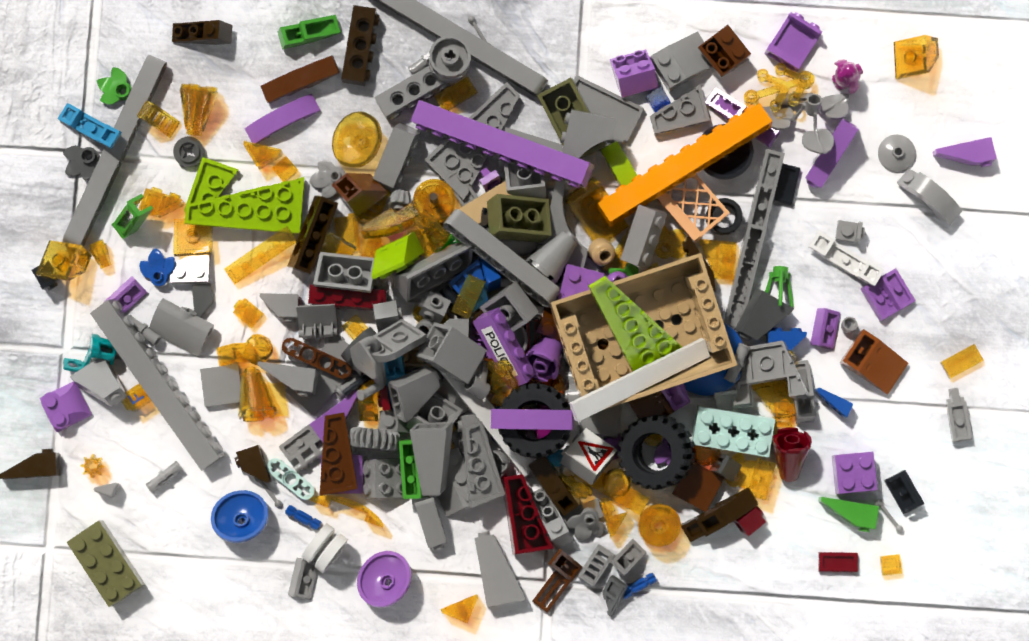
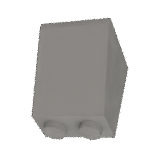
M434 322L427 334V341L422 343L415 356L457 381L468 384L473 379L478 365L484 360L487 350L455 328Z

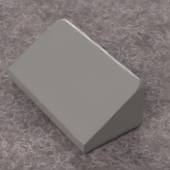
M296 558L288 591L289 596L311 600L318 571L315 568L316 561L308 563L303 558Z

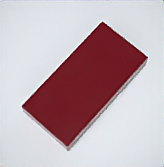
M818 552V571L858 572V553Z

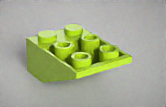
M415 232L383 245L376 250L371 274L372 279L380 277L382 280L396 271L400 272L408 268V266L420 259L419 256L424 253V250Z

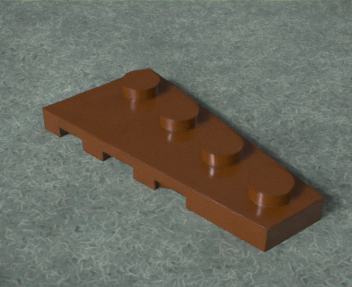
M344 412L325 415L319 496L358 489Z

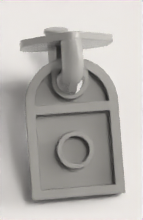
M401 319L375 335L365 337L350 348L353 364L358 370L374 379L373 385L364 390L360 389L357 391V398L363 401L365 398L382 390L387 383L384 362L395 360L426 342L427 334Z

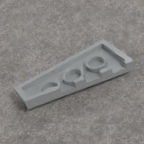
M482 421L462 427L469 508L505 495Z

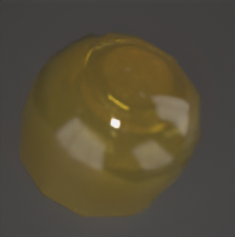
M253 334L246 340L243 354L248 362L257 365L258 361L266 362L272 356L273 345L268 337L262 334Z
M615 468L609 470L604 475L602 485L604 491L609 496L617 498L625 496L632 487V480L624 475L625 470Z

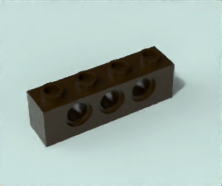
M353 5L341 77L343 83L365 86L366 81L370 80L371 70H368V65L373 61L374 52L371 51L372 44L376 43L377 33H374L375 26L379 25L380 19L376 8ZM362 24L369 25V29L364 32L360 31L359 27ZM364 42L366 47L363 50H358L356 45ZM355 61L363 62L361 68H354L353 64Z
M314 196L287 267L305 274H312L339 203L323 196Z

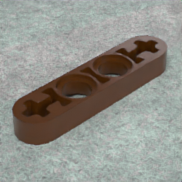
M287 338L282 343V350L287 355L339 379H347L352 374V368L347 362L299 340ZM294 342V346L299 349L300 345H302L303 347L299 352V356H296L298 352L291 349L290 352H288L286 344ZM306 349H310L314 353L313 358L310 360L303 358V352ZM324 357H328L331 360V365L328 368H323L320 365V361ZM335 361H338L336 365L341 368L344 365L347 366L348 373H344L341 376L340 371L335 368L334 372H331Z

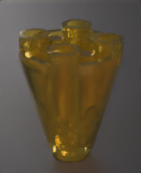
M191 83L181 84L180 98L184 126L187 130L186 134L202 136L218 96L217 87H203Z

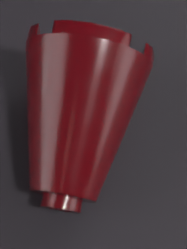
M786 427L779 429L777 434L773 435L772 442L780 478L785 482H793L799 478L811 448L812 439L806 431L802 433L798 431V428Z

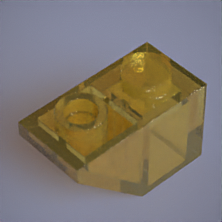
M145 188L139 211L152 206L154 209L149 215L161 218L184 206L185 202L180 199L181 196L170 192L169 195H166L159 188Z

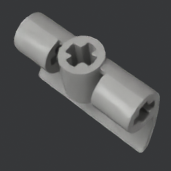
M163 298L156 308L149 328L160 335L161 338L196 356H200L205 341L214 329V324L196 316L197 313L194 310L183 306L179 307Z

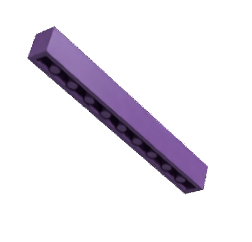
M421 100L418 101L411 118V122L416 124L415 128L425 132L427 129L432 130V134L441 138H443V135L448 136L449 141L457 144L460 141L464 142L466 147L476 150L478 147L483 149L482 153L492 157L494 154L500 156L499 159L510 163L513 160L521 168L527 169L528 166L532 167L535 173L543 176L545 173L552 175V179L562 182L563 179L569 181L568 185L578 189L580 186L587 187L595 167L590 162Z

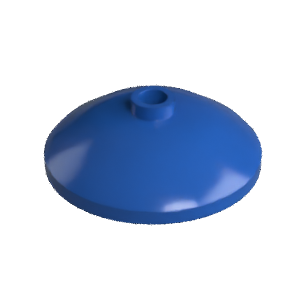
M238 490L228 493L219 499L212 509V528L218 537L227 542L241 543L249 541L258 536L268 522L269 511L267 504L260 495L252 491Z

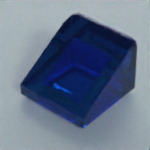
M662 86L645 97L654 113L671 103Z

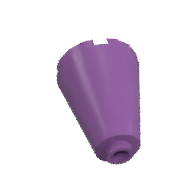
M543 335L526 353L525 356L536 374L533 379L541 382H548V379H556L560 372L563 346L561 341Z

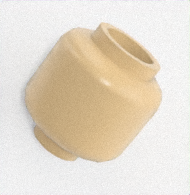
M604 238L595 239L588 248L591 259L597 265L605 266L610 264L616 255L613 245Z

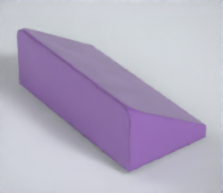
M131 276L105 301L110 299L117 300L122 305V311L125 314L148 292Z
M817 308L810 345L833 350L841 312L828 308Z

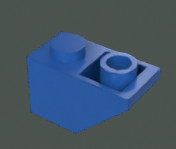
M775 327L766 333V343L784 341L790 352L807 336V332H802V328H790V331H783V328Z

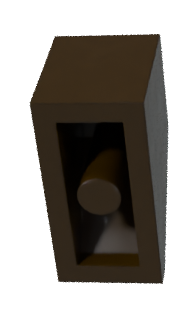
M260 445L236 452L237 457H234L237 468H241L242 471L266 483L272 482Z

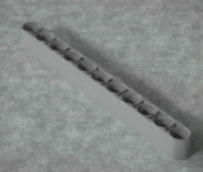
M374 0L438 39L443 36L461 38L468 44L471 51V59L535 97H538L537 95L543 91L548 83L544 76L417 0Z
M152 55L146 57L114 126L115 129L122 133L112 149L104 147L63 236L64 243L80 250L84 247L162 79L167 62Z

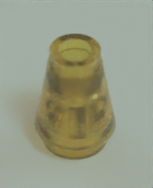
M103 239L89 245V252L101 269L112 265L107 243H104Z

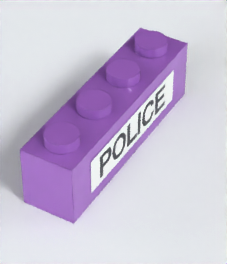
M499 307L481 314L473 321L476 330L509 389L527 383L536 375Z

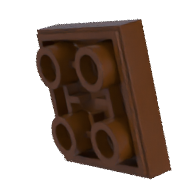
M691 461L693 463L692 469L688 470V475L676 485L672 495L705 512L712 503L724 478Z

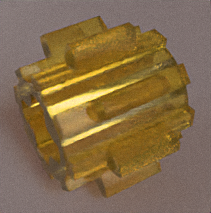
M92 454L90 459L84 457L85 463L80 465L85 469L83 475L89 473L91 478H94L96 474L102 476L101 469L106 468L105 465L101 464L103 458L97 459L95 454ZM97 464V468L91 469L89 465Z

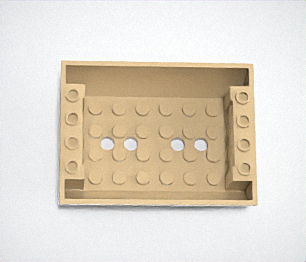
M701 253L612 282L654 321L661 320L663 322L662 329L682 347L700 338L705 339L710 357L608 408L737 366ZM590 290L550 303L553 319L579 397L632 372ZM675 314H679L682 318L679 325H674L671 322V318ZM602 338L608 341V347L603 350L599 349L597 345L598 341Z

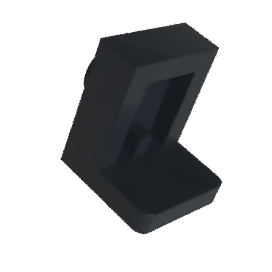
M48 260L31 270L41 285L42 290L47 289L50 291L58 286L57 282L60 279Z

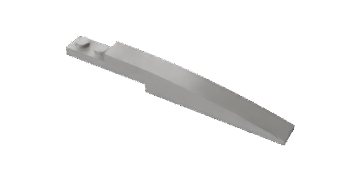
M770 149L765 150L723 321L733 329H735L749 303L785 153Z

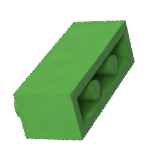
M411 439L399 441L403 499L427 497L422 496L412 441Z

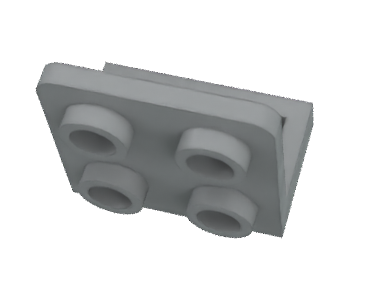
M400 459L364 460L362 470L364 474L363 492L365 499L403 498Z

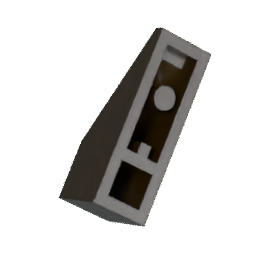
M42 449V453H36L2 472L0 479L60 476L59 453L54 452L53 449Z

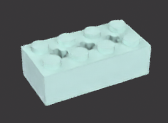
M697 405L691 442L694 441V444L698 446L769 457L775 419ZM713 423H716V426L719 427L718 431L715 430V433H712V430L709 429V426H713ZM732 426H735V429L738 430L734 436H731V433L728 432L729 428L732 429ZM752 429H754V432L757 433L756 437H753V439H750V437L747 434L748 432H751Z

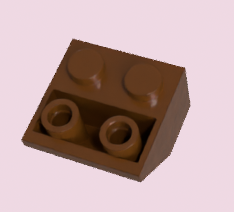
M726 25L698 47L720 77L734 71L751 56L750 51L729 25Z
M346 173L332 184L342 200L357 217L365 213L371 206L388 194L380 183L374 180L371 174Z

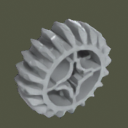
M362 427L350 429L349 442L352 447L393 452L399 450V441L401 439L398 432Z

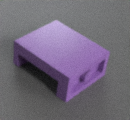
M790 12L766 49L765 54L797 73L821 36L822 31L817 24L805 21L801 14Z

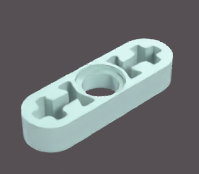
M273 458L268 462V472L298 497L309 500L314 496V486L281 459ZM279 462V467L283 471L285 470V468L288 469V471H286L283 474L282 479L279 477V475H281L279 471H272V463L277 464ZM290 473L296 476V482L292 485L286 482V476ZM300 480L303 481L301 483L303 487H310V495L303 496V491L299 487L297 491L294 490V487L299 484Z

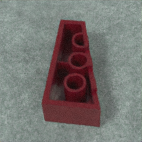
M524 475L502 477L501 482L505 492L504 501L512 555L554 549L532 499L533 497Z

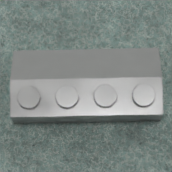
M463 243L451 244L442 251L433 253L428 258L417 261L412 266L397 272L394 275V286L403 298L409 301L459 275L472 264L473 251Z

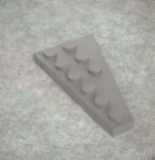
M506 82L469 118L503 130L520 95ZM448 137L424 160L465 201L469 189L464 182L467 181L470 187L473 186L489 155L482 153L483 149L478 147L476 150L466 147L464 142L460 141L457 144L449 141ZM458 169L457 173H455L449 178L446 177L447 175ZM459 172H461L465 179L460 178Z

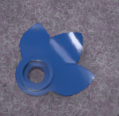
M155 248L149 254L148 261L140 262V271L144 277L150 278L153 285L163 286L168 282L169 274L175 269V258L167 257L165 259L162 252Z

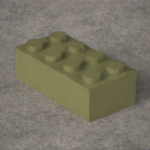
M572 77L537 95L560 141L562 132H567L568 124L564 123L566 114L571 113V109L591 113ZM603 141L593 146L592 148L587 150L579 159H582L607 146L606 142Z
M98 520L66 542L108 607H113L145 585L103 520Z

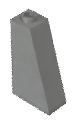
M453 422L416 423L409 431L422 496L438 497L447 488Z
M489 531L478 533V537L474 539L487 607L524 601L525 596L494 534L490 535Z

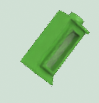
M142 194L127 201V205L114 223L111 224L122 239L137 232L154 209L152 206H149L139 211L137 206L144 197Z

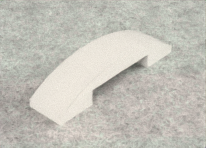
M819 230L809 245V248L835 266L874 287L884 272L883 268L869 260L866 261Z

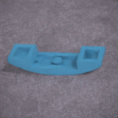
M69 103L66 104L58 117V120L111 149L122 133Z

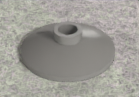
M894 134L886 137L878 148L880 163L884 168L892 172L907 170L916 158L914 144L903 135ZM895 149H900L901 155H896Z

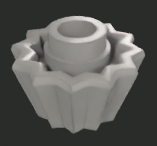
M400 189L393 191L387 201V207L397 213L409 212L413 209L411 194Z

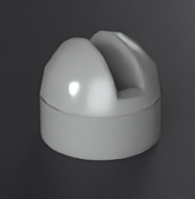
M846 317L841 323V329L845 333L854 332L858 326L856 319L853 317ZM848 322L851 323L849 328L846 327Z

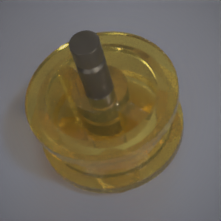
M429 179L422 182L416 188L413 196L415 211L426 222H444L455 210L456 200L454 191L449 184L442 180Z

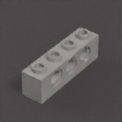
M429 66L377 95L375 101L387 120L390 118L394 120L401 115L402 111L415 108L419 100L424 99V101H427L434 96L433 93L438 90L444 91L451 85L450 83L438 80L432 75ZM434 78L436 83L433 86H428L426 80ZM416 87L420 92L417 95H411L409 93L410 89ZM394 98H403L402 104L395 105L393 103Z

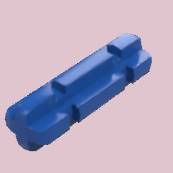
M289 505L285 511L286 515L293 516L295 520L307 526L310 525V528L318 530L322 522L320 520L313 519L312 516L301 510H296L292 505Z
M649 573L645 578L642 577L631 583L623 597L626 599L632 596V593L635 594L648 587L649 584L655 583L657 581L655 575Z

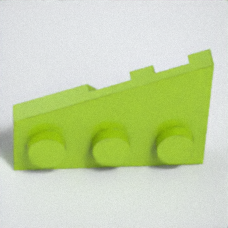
M202 157L186 204L218 198L239 169Z

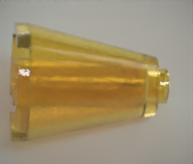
M253 366L245 368V371L241 373L239 420L243 418L244 422H256L264 420V416L267 415L270 418L274 417L277 414V408L261 371Z

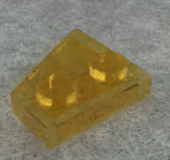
M701 239L699 243L702 246L707 263L714 272V279L733 281L737 242Z
M787 379L751 385L753 392H756L761 398L762 403L771 410L776 419L796 416L793 398L789 397Z

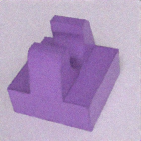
M486 167L480 171L483 178L479 181L485 192L502 183L496 170L490 173Z

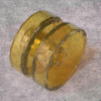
M651 505L644 509L638 517V534L649 545L657 547L669 545L680 534V517L668 505ZM661 522V529L655 528V523Z

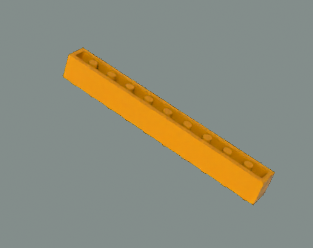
M760 103L755 106L754 104L750 105L741 115L738 116L736 114L732 116L725 125L722 126L720 124L712 130V133L707 136L706 134L700 136L696 143L691 146L689 144L684 146L675 156L673 154L669 155L662 164L653 165L644 175L639 174L635 176L628 185L625 186L623 184L615 190V193L610 196L607 194L600 198L598 203L599 211L610 227L636 212L638 204L643 206L649 204L772 127L771 118Z

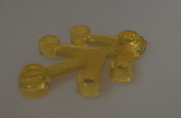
M778 63L775 66L776 75H784L793 80L785 81L769 75L766 69H760L757 72V79L760 82H768L775 86L759 91L748 90L744 94V103L748 107L753 104L755 106L759 103V99L778 93L776 99L770 102V109L773 112H779L789 90L797 87L795 92L788 96L789 105L797 106L800 103L803 91L813 86L815 77L809 71L797 73L789 70L783 63Z

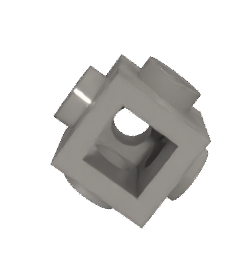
M430 291L427 297H422L418 305L421 307L419 315L428 321L440 324L451 301L439 293Z

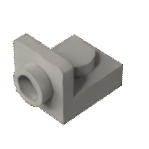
M838 220L835 240L858 243L865 235V227H862L863 222L855 223Z

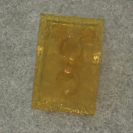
M594 177L589 179L587 187L580 186L579 189L576 188L565 196L563 201L592 241L597 238H604L609 241L629 226L624 219L611 227L598 209L600 198L607 195V192Z

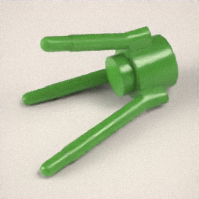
M786 266L773 267V272H769V280L765 292L769 294L773 279L775 283H779L778 305L781 307L783 283H786L789 303L791 307H794L790 282L791 274L788 273V267Z

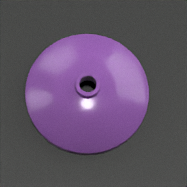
M382 551L374 554L366 560L358 573L357 589L359 595L366 603L373 607L384 608L397 603L403 598L410 587L412 578L411 567L408 561L397 552Z

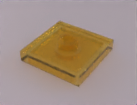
M185 218L174 219V257L213 255V227L184 224Z

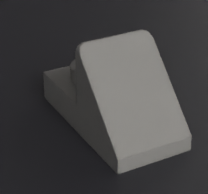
M632 539L611 560V563L625 576L645 555L646 551Z

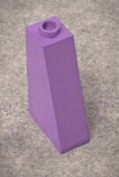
M844 118L840 120L832 133L834 144L831 151L826 154H819L805 177L808 180L807 184L815 189L823 187L859 128Z

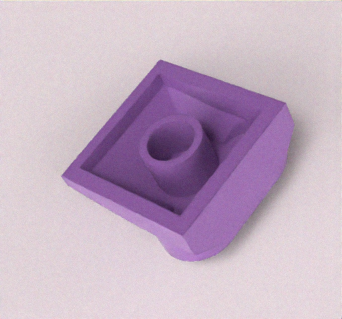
M74 382L48 392L40 398L42 407L56 432H60L92 415L79 387Z

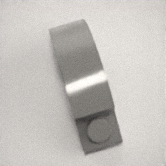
M908 168L897 181L899 187L921 199L933 211L936 218L948 225H951L962 213L957 202L941 186L921 172L917 173Z

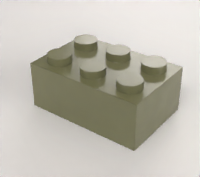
M496 194L487 201L489 233L497 239L541 243L552 236L549 199Z

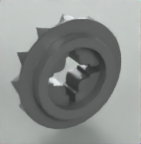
M190 136L179 139L173 148L175 160L180 165L186 167L195 166L201 161L204 154L201 142ZM183 147L185 149L193 148L192 152L195 156L188 155L185 157L186 153Z

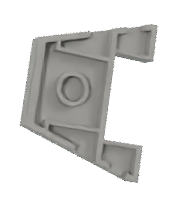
M784 341L749 346L750 350L745 358L744 368L740 370L742 372L740 381L737 384V395L733 401V406L752 405L751 385L787 379L790 398L808 396L806 387Z

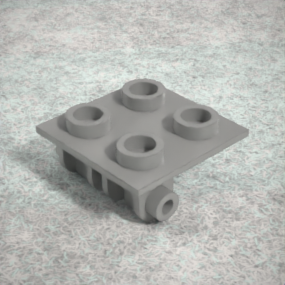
M335 304L296 306L299 338H312V335H314V339H317V335H320V338H322V335L334 338V336L338 335Z

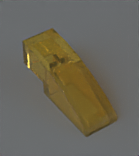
M410 203L396 213L392 208L386 210L360 227L359 230L364 239L381 238L406 231L420 224L422 220L418 211Z

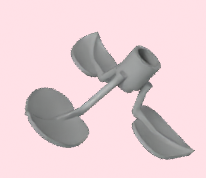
M810 94L807 96L806 103H802V107L795 116L793 110L787 105L776 106L775 104L763 108L772 120L771 128L777 130L789 128L790 121L794 122L805 109L806 113L813 117L814 131H807L803 134L802 144L811 152L826 154L833 147L834 137L827 129L817 130V114H825L827 118L833 120L842 119L848 113L849 94H835L823 98L818 94Z

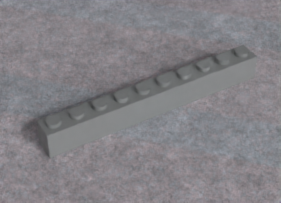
M115 299L105 301L90 313L199 469L201 471L207 469L225 456L222 446L214 441L210 429L202 424L200 415L195 410H192L188 398L178 390L179 386L176 381L170 379L166 367L158 362L154 350L146 345L144 336L136 331L132 319L122 311L123 307L120 302Z

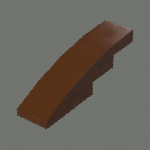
M331 55L261 85V89L266 102L271 104L305 88L309 89L339 74L340 71L334 56Z

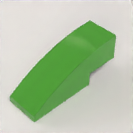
M336 15L280 27L277 33L283 50L340 34L341 31Z

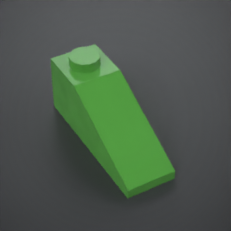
M819 497L818 501L852 526L859 527L858 531L870 533V529H876L879 506Z

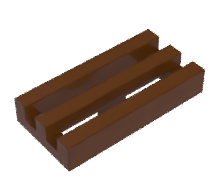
M555 570L532 602L548 613L570 584V581ZM555 576L559 577L541 603L537 601ZM563 580L565 582L549 605L545 607L544 604Z

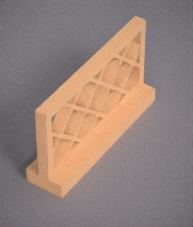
M697 174L691 177L697 180V189L686 188V180L684 181L683 188L674 187L670 190L669 194L666 192L657 198L659 203L688 237L692 239L694 244L700 241L701 237L730 214ZM672 190L683 191L682 201H674L671 198ZM685 192H697L696 202H685ZM699 192L709 194V203H698ZM684 205H695V215H686L684 213ZM698 206H709L708 217L697 216ZM711 207H720L724 212L719 217H710ZM696 220H708L707 227L700 232L696 227Z

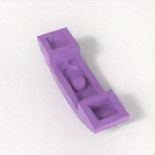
M309 94L277 108L244 129L254 146L266 140L275 132L302 118L306 119L321 110L313 95Z

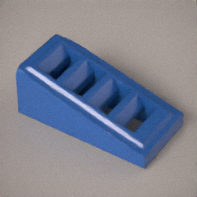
M479 256L478 260L480 261L487 292L500 288L501 275Z
M820 387L815 389L816 395L841 417H848L853 403Z

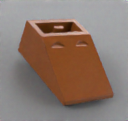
M865 329L859 332L839 362L887 395L908 365L906 360Z

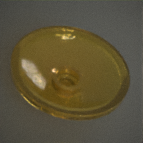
M353 112L345 116L337 125L332 138V150L335 158L342 165L349 168H359L368 164L376 156L381 145L382 131L380 124L375 117L366 112Z

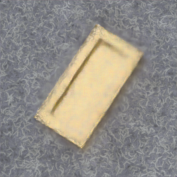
M973 344L941 361L940 364L948 378L951 379L984 360L976 345Z

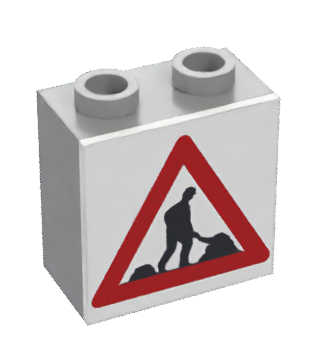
M585 428L581 434L577 433L573 438L571 446L567 445L561 453L563 458L560 464L592 486L612 462L617 449Z

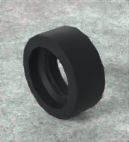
M719 198V201L724 206H728L734 211L735 220L729 227L722 228L716 225L711 231L719 235H729L740 226L742 210L734 200ZM709 207L705 215L706 217H708ZM711 207L710 217H713V212L717 207Z

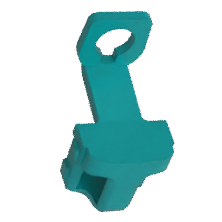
M92 334L89 349L83 362L77 359L64 358L63 369L77 372L87 366L91 358L109 360L110 365H113L117 351L108 339L101 338L98 334ZM100 347L111 349V353L101 352ZM73 363L76 364L78 367H71L68 364Z

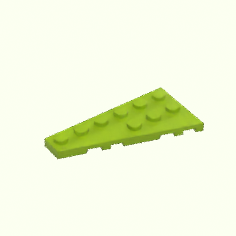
M304 177L186 204L184 224L300 234Z
M606 276L588 286L632 372L682 348L677 341Z

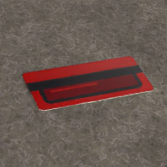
M530 320L526 323L528 338L526 353L541 338V334L536 332L538 320Z

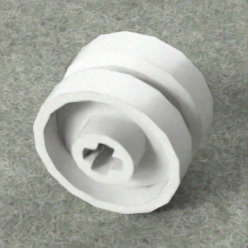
M328 523L319 530L301 555L308 563L312 562L319 555L315 568L321 573H324L335 562L349 540L342 534H338L330 541L335 529Z

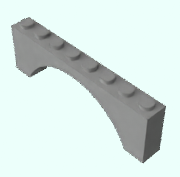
M571 109V113L566 114L564 124H568L567 132H562L560 143H564L563 150L560 152L580 158L593 146L613 139L617 119ZM564 179L562 182L556 181L555 187L550 188L548 199L552 200L549 207L552 236L544 240L542 244H538L537 250L562 231L572 233L564 212L563 194L566 183ZM576 239L577 245L567 264L584 268L588 249Z

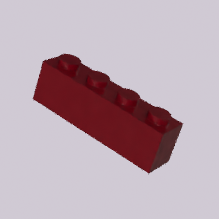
M310 284L308 304H335V308L374 311L373 304L387 302L388 292L387 290L373 289L371 293L315 287Z

